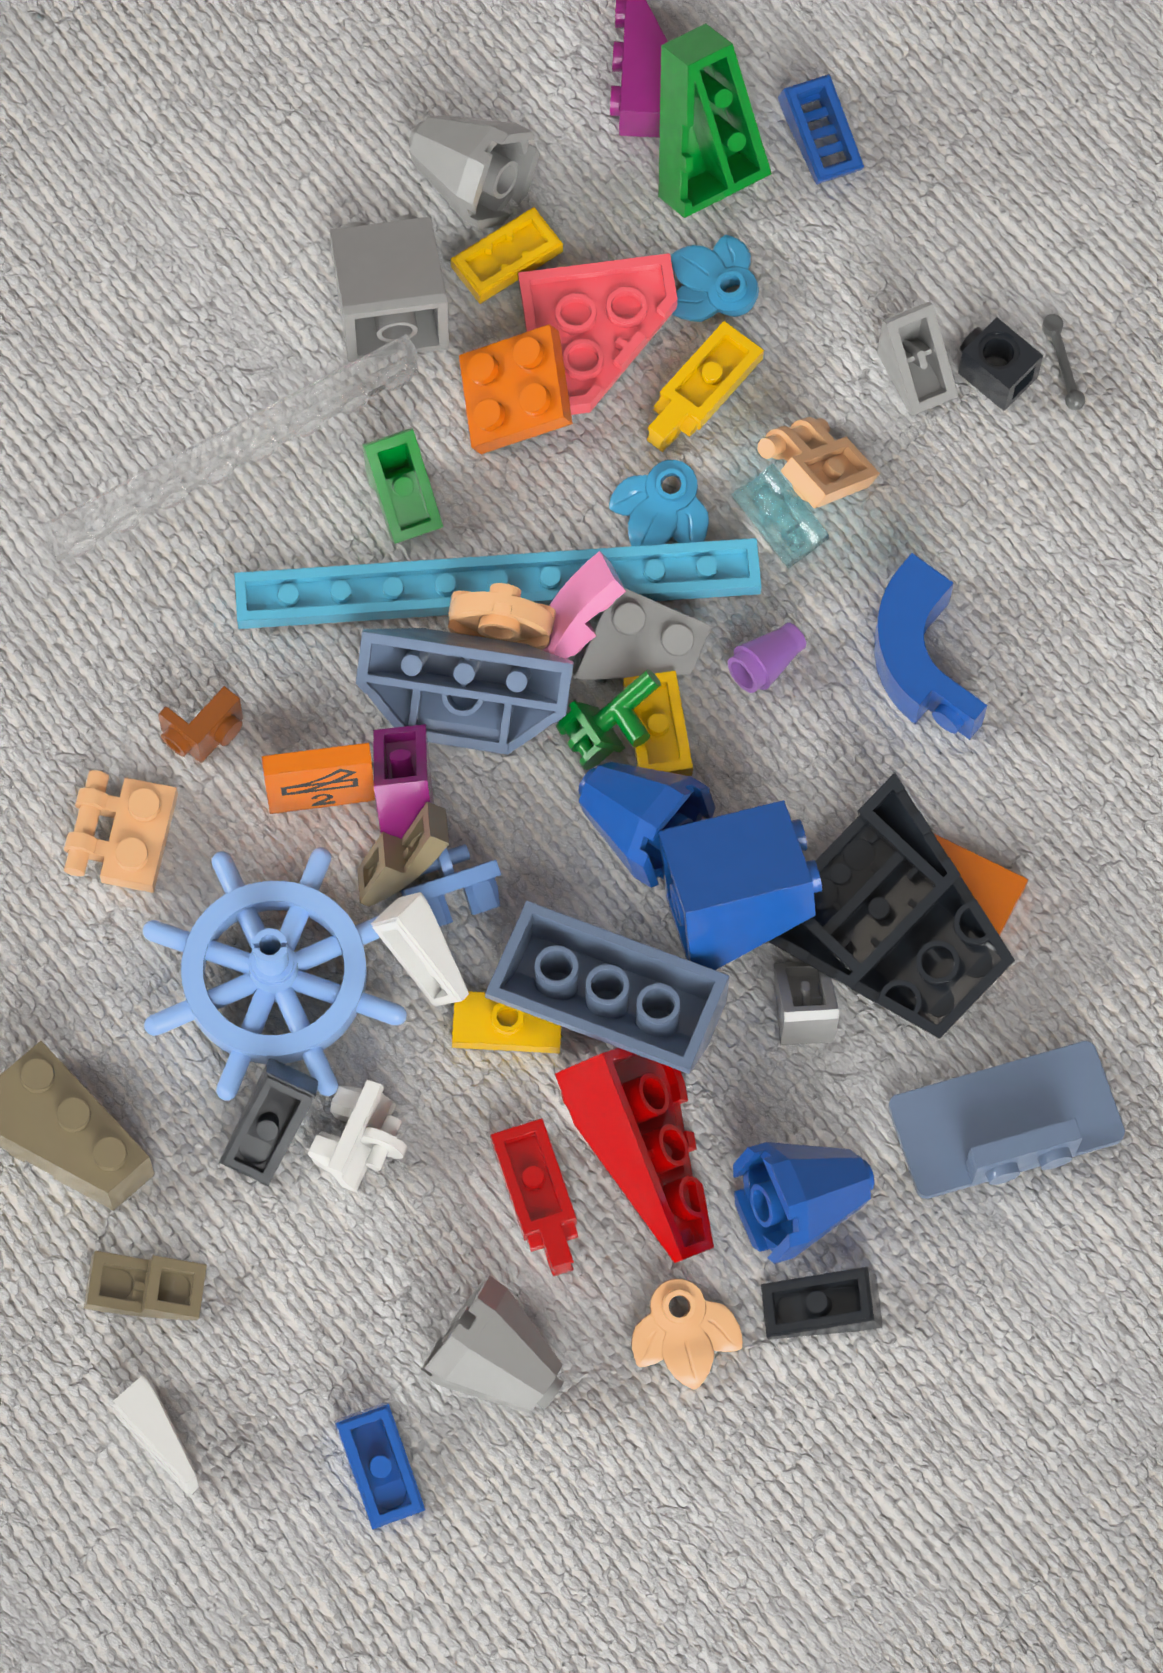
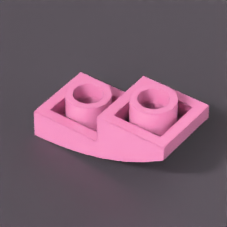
M600 551L566 582L549 606L555 609L556 615L553 632L550 634L549 644L543 649L544 651L565 659L579 653L588 642L596 637L589 620L599 612L608 609L618 597L626 592L612 563Z

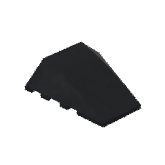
M894 772L857 811L858 817L815 861L822 883V891L814 893L816 915L768 942L936 1038L941 1039L1015 962V959Z

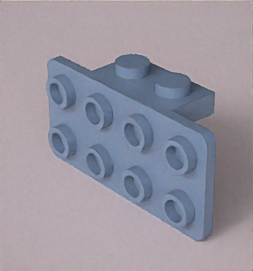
M1089 1041L1078 1042L894 1095L888 1105V1110L916 1193L924 1199H930L988 1182L989 1185L1002 1184L1017 1178L1020 1172L1041 1167L1042 1170L1057 1168L1070 1162L1073 1159L1072 1157L1119 1144L1125 1135V1129L1096 1047Z

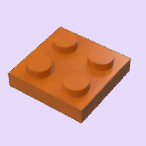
M551 324L459 355L471 447L478 453L484 454L573 424L560 334Z

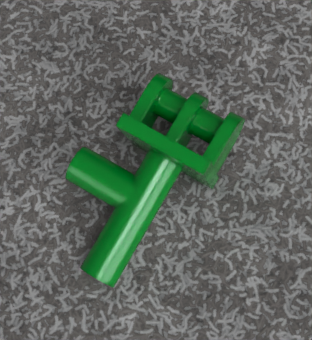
M647 669L601 710L599 707L573 701L568 705L571 711L559 720L556 728L561 735H568L570 738L568 746L572 752L580 753L582 757L579 763L584 770L596 767L614 751L620 753L625 749V746L612 728L616 724H618L632 747H638L650 738L649 732L633 709L661 686L660 680L651 670Z

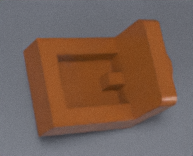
M225 686L221 688L189 724L166 706L158 714L163 732L161 738L165 744L182 757L189 753L200 763L219 744L222 746L228 745L239 733L243 724L241 721L243 714L240 698Z

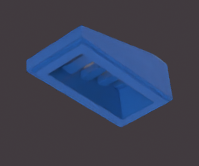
M830 74L784 88L777 99L816 185L863 170L864 165ZM819 100L822 108L803 113L802 105ZM827 117L830 125L810 131L807 123ZM835 134L838 142L816 148L815 140ZM843 152L846 160L823 167L820 158Z

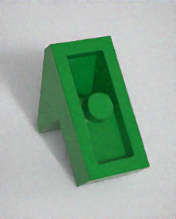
M410 428L363 444L367 480L369 485L376 491L391 541L396 544L443 528L444 526L414 430Z

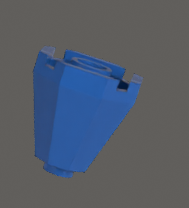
M608 762L599 765L597 768L590 769L582 778L578 789L580 795L579 804L582 812L633 877L650 888L659 885L657 877L664 880L658 831L701 821L702 817L712 818L716 809L709 787L693 777L615 762Z
M765 1142L747 1147L733 1164V1177L743 1176L744 1183L743 1189L734 1191L735 1207L752 1247L759 1252L771 1250L772 1253L767 1258L774 1264L795 1258L861 1209L871 1199V1191L874 1188V1175L869 1163L851 1149Z

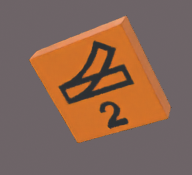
M369 743L262 756L270 814L375 801Z

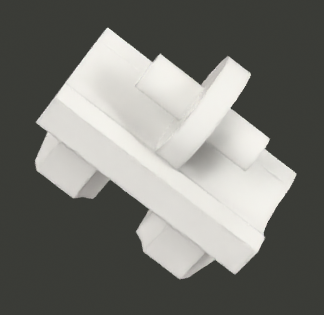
M370 1080L366 1081L363 1089L343 1085L338 1086L331 1102L330 1112L335 1119L347 1122L341 1137L321 1131L319 1134H316L309 1149V1156L316 1165L332 1173L343 1188L357 1192L368 1167L380 1171L386 1156L402 1159L407 1150V1145L395 1137L402 1123L400 1119L391 1116L396 1104L382 1093L384 1090L382 1084Z

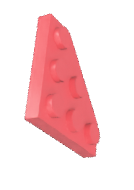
M670 253L518 272L526 332L551 324L559 331L571 415L590 413L677 309V293Z

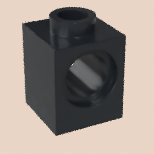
M996 317L984 330L980 327L975 328L962 342L959 349L962 352L958 374L1000 409L1005 411L1038 378L1043 355ZM992 356L1000 357L1008 364L995 366L990 364L986 358Z

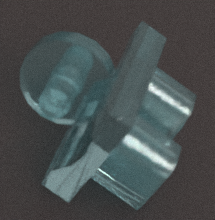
M773 463L752 482L738 488L731 494L733 500L787 569L830 539L827 531Z

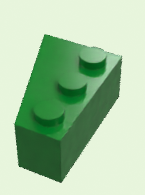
M706 23L661 45L658 197L683 218H686L772 174L733 43Z

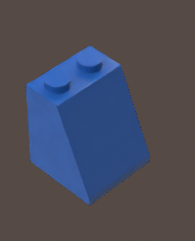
M784 800L658 831L666 899L686 960L717 970L816 915L814 893L822 891L819 870L815 860H805L803 851H807L808 847L802 822L800 819L791 821Z

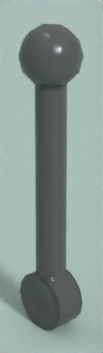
M1050 314L1044 318L1042 330L1047 336L1051 337L1068 392L1065 397V403L1071 410H1079L1085 404V396L1077 390L1060 334L1063 329V320L1058 315Z

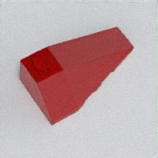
M616 1048L555 1073L561 1089L563 1102L569 1110L575 1127L673 1262L677 1263L714 1248L704 1187L697 1178L693 1177L689 1152L696 1150L697 1147L694 1132L685 1131L680 1104L687 1102L688 1096L681 1071L624 1049Z

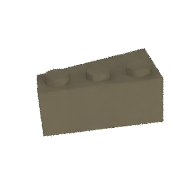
M42 1041L38 1042L0 1075V1148L8 1151L9 1155L51 1174L55 1180L113 1211L155 1175L150 1156Z

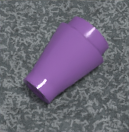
M786 623L777 630L739 645L734 649V655L728 660L730 674L735 682L749 693H754L758 689L767 690L795 656L806 648L805 637L794 624Z

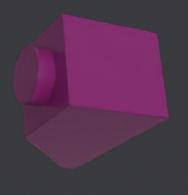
M426 724L373 730L374 792L380 833L385 832L402 839L426 802L434 804Z

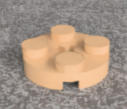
M494 583L490 586L489 592H453L448 612V629L451 633L524 643L543 650L549 644L556 611L551 606L521 598V590L514 585Z

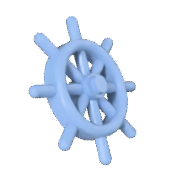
M318 847L313 850L299 883L262 881L247 885L244 884L230 854L224 851L217 852L213 856L211 863L225 895L216 900L203 912L191 931L188 932L157 920L148 921L143 926V935L149 941L183 952L181 978L186 1000L150 1015L144 1022V1029L148 1034L157 1036L195 1020L201 1031L214 1044L230 1054L216 1088L217 1095L222 1100L229 1101L235 1098L250 1062L267 1064L269 1059H275L283 1064L304 1060L311 1077L318 1081L317 1090L324 1096H332L336 1093L339 1085L323 1050L331 1046L345 1033L357 1016V1013L395 1026L403 1024L407 1018V1012L401 1005L365 993L367 968L363 945L380 938L371 925L378 916L354 925L348 914L335 901L319 891L332 858L331 853L326 848ZM272 910L288 911L280 931L273 928L265 929L258 913ZM308 918L320 924L331 935L326 939L294 952ZM238 921L252 952L249 953L217 942V939L224 931ZM342 955L344 976L342 985L304 972ZM207 961L244 973L212 989L206 990L205 988ZM296 992L332 1005L325 1014L310 1024ZM254 994L241 1028L231 1023L218 1011V1009ZM274 1002L277 1003L291 1033L280 1035L261 1034Z

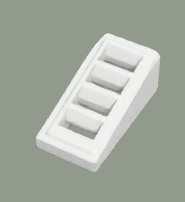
M421 892L399 897L371 923L372 928L433 1006L460 1002L469 995L432 909Z
M144 1374L113 1400L116 1417L186 1494L189 1493L191 1495L199 1488L195 1469L152 1381Z

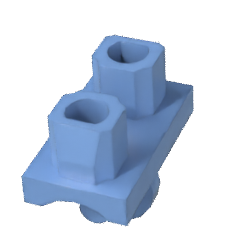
M464 844L449 850L445 848L433 864L420 875L438 870L440 878L401 890L400 893L403 897L421 892L431 907L440 927L453 922L444 896L446 893L463 888L471 915L499 907V892L495 877L500 876L501 872L497 860H490L454 873L453 865L471 859L468 848Z

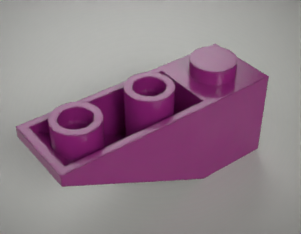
M616 0L615 28H624V42L614 41L612 72H622L621 86L611 85L610 116H620L619 136L660 138L661 45L668 41L646 0Z

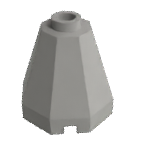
M438 115L427 117L424 122L418 123L409 137V153L414 166L465 222L479 229L499 226L505 223L511 214L502 211L511 198L519 205L527 196L539 159L537 147L528 143L529 140H534L532 131L517 123Z
M488 1276L486 1280H483L460 1308L450 1322V1328L443 1338H439L419 1371L439 1386L526 1413L532 1411L536 1404L546 1409L564 1383L557 1377L562 1367L560 1360L509 1289L491 1276Z

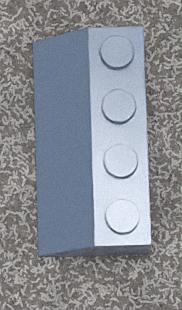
M526 900L485 992V998L690 1074L707 1049L726 1005L729 975Z

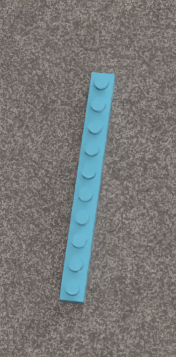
M757 538L234 573L238 629L443 616L449 615L453 592H489L490 586L494 583L514 585L521 590V598L549 606L566 582L599 551L612 563L624 588L653 601L761 594Z

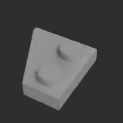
M625 588L626 592L618 597L608 609L602 612L594 630L596 637L589 642L574 677L580 680L626 678L640 676L647 669L651 670L654 674L676 671V675H691L712 626Z

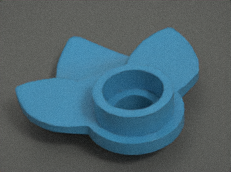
M724 235L718 240L713 250L704 246L690 245L672 254V268L677 279L682 284L676 291L677 309L672 315L688 321L702 322L719 312L731 317L742 316L748 313L755 305L759 295V286L755 276L749 271L751 265L750 252L739 239ZM740 285L738 290H736L735 292H725L728 288L732 286Z
M665 460L655 465L648 475L628 477L616 487L612 494L608 508L617 514L630 516L628 536L631 546L666 544L672 537L678 543L704 542L707 536L709 517L706 508L696 497L698 481L691 467L682 461ZM670 476L681 480V488L674 494H668L662 489L663 481Z

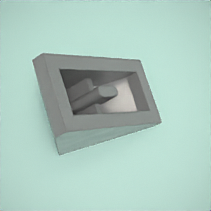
M926 302L883 320L877 354L908 412L913 416L959 397L933 304Z
M804 962L774 963L780 1045L834 1042L839 1021V1008L832 978Z

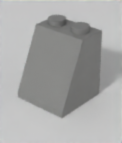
M412 215L397 217L391 222L369 225L363 222H352L339 229H331V252L348 362L449 349L448 302L431 216L418 218Z

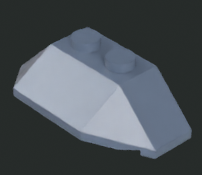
M427 628L364 629L361 637L356 684L364 694L369 696L394 728L426 724L427 738L430 743L508 755L566 716L574 662L524 643Z

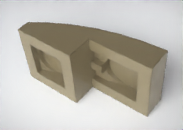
M426 802L402 839L385 832L381 833L357 868L360 904L370 907L396 894L417 879L441 855L449 844L445 808Z
M94 1251L91 1257L83 1309L148 1318L198 1320L207 1264L152 1255L150 1260Z

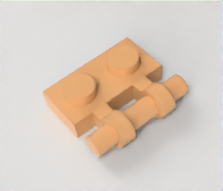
M806 417L795 421L791 427L781 426L770 430L765 438L761 439L758 443L757 449L760 456L766 459H785L787 463L781 469V472L792 483L795 493L804 501L809 502L814 509L868 488L880 474L847 436L835 440L829 434L830 427L825 419Z
M90 770L85 788H80L78 791L75 806L79 809L74 832L67 834L64 851L68 853L64 871L73 876H84L88 860L103 862L100 873L102 883L154 893L178 797L177 787L124 778L120 797L105 793L109 775L102 771ZM99 816L114 818L109 841L94 837Z

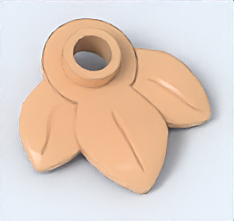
M670 1279L655 1289L650 1300V1313L635 1326L631 1339L632 1352L637 1366H649L664 1360L674 1378L691 1389L700 1387L708 1376L714 1359V1351L741 1350L743 1344L741 1329L734 1314L723 1304L706 1301L701 1290L694 1283L685 1279ZM680 1295L687 1300L688 1310L684 1316L675 1317L669 1311V1303L673 1297Z

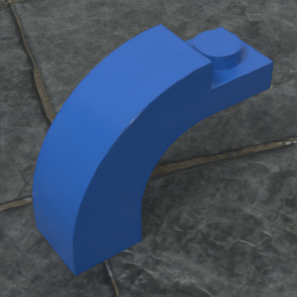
M911 553L891 578L881 600L874 635V657L877 672L889 698L911 722L916 724L923 714L929 710L932 712L934 720L943 729L954 734L959 732L970 740L983 724L987 705L937 668L927 652L924 635L928 628L948 606L954 583Z

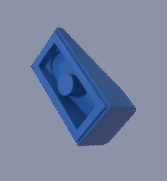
M384 1402L335 1420L334 1423L372 1529L425 1511L389 1404Z

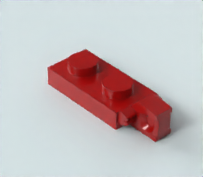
M543 1118L490 1134L491 1144L524 1241L527 1240L530 1251L534 1252L544 1249L553 1277L573 1271L572 1263H574L567 1241L578 1238L575 1226L577 1225V1218Z

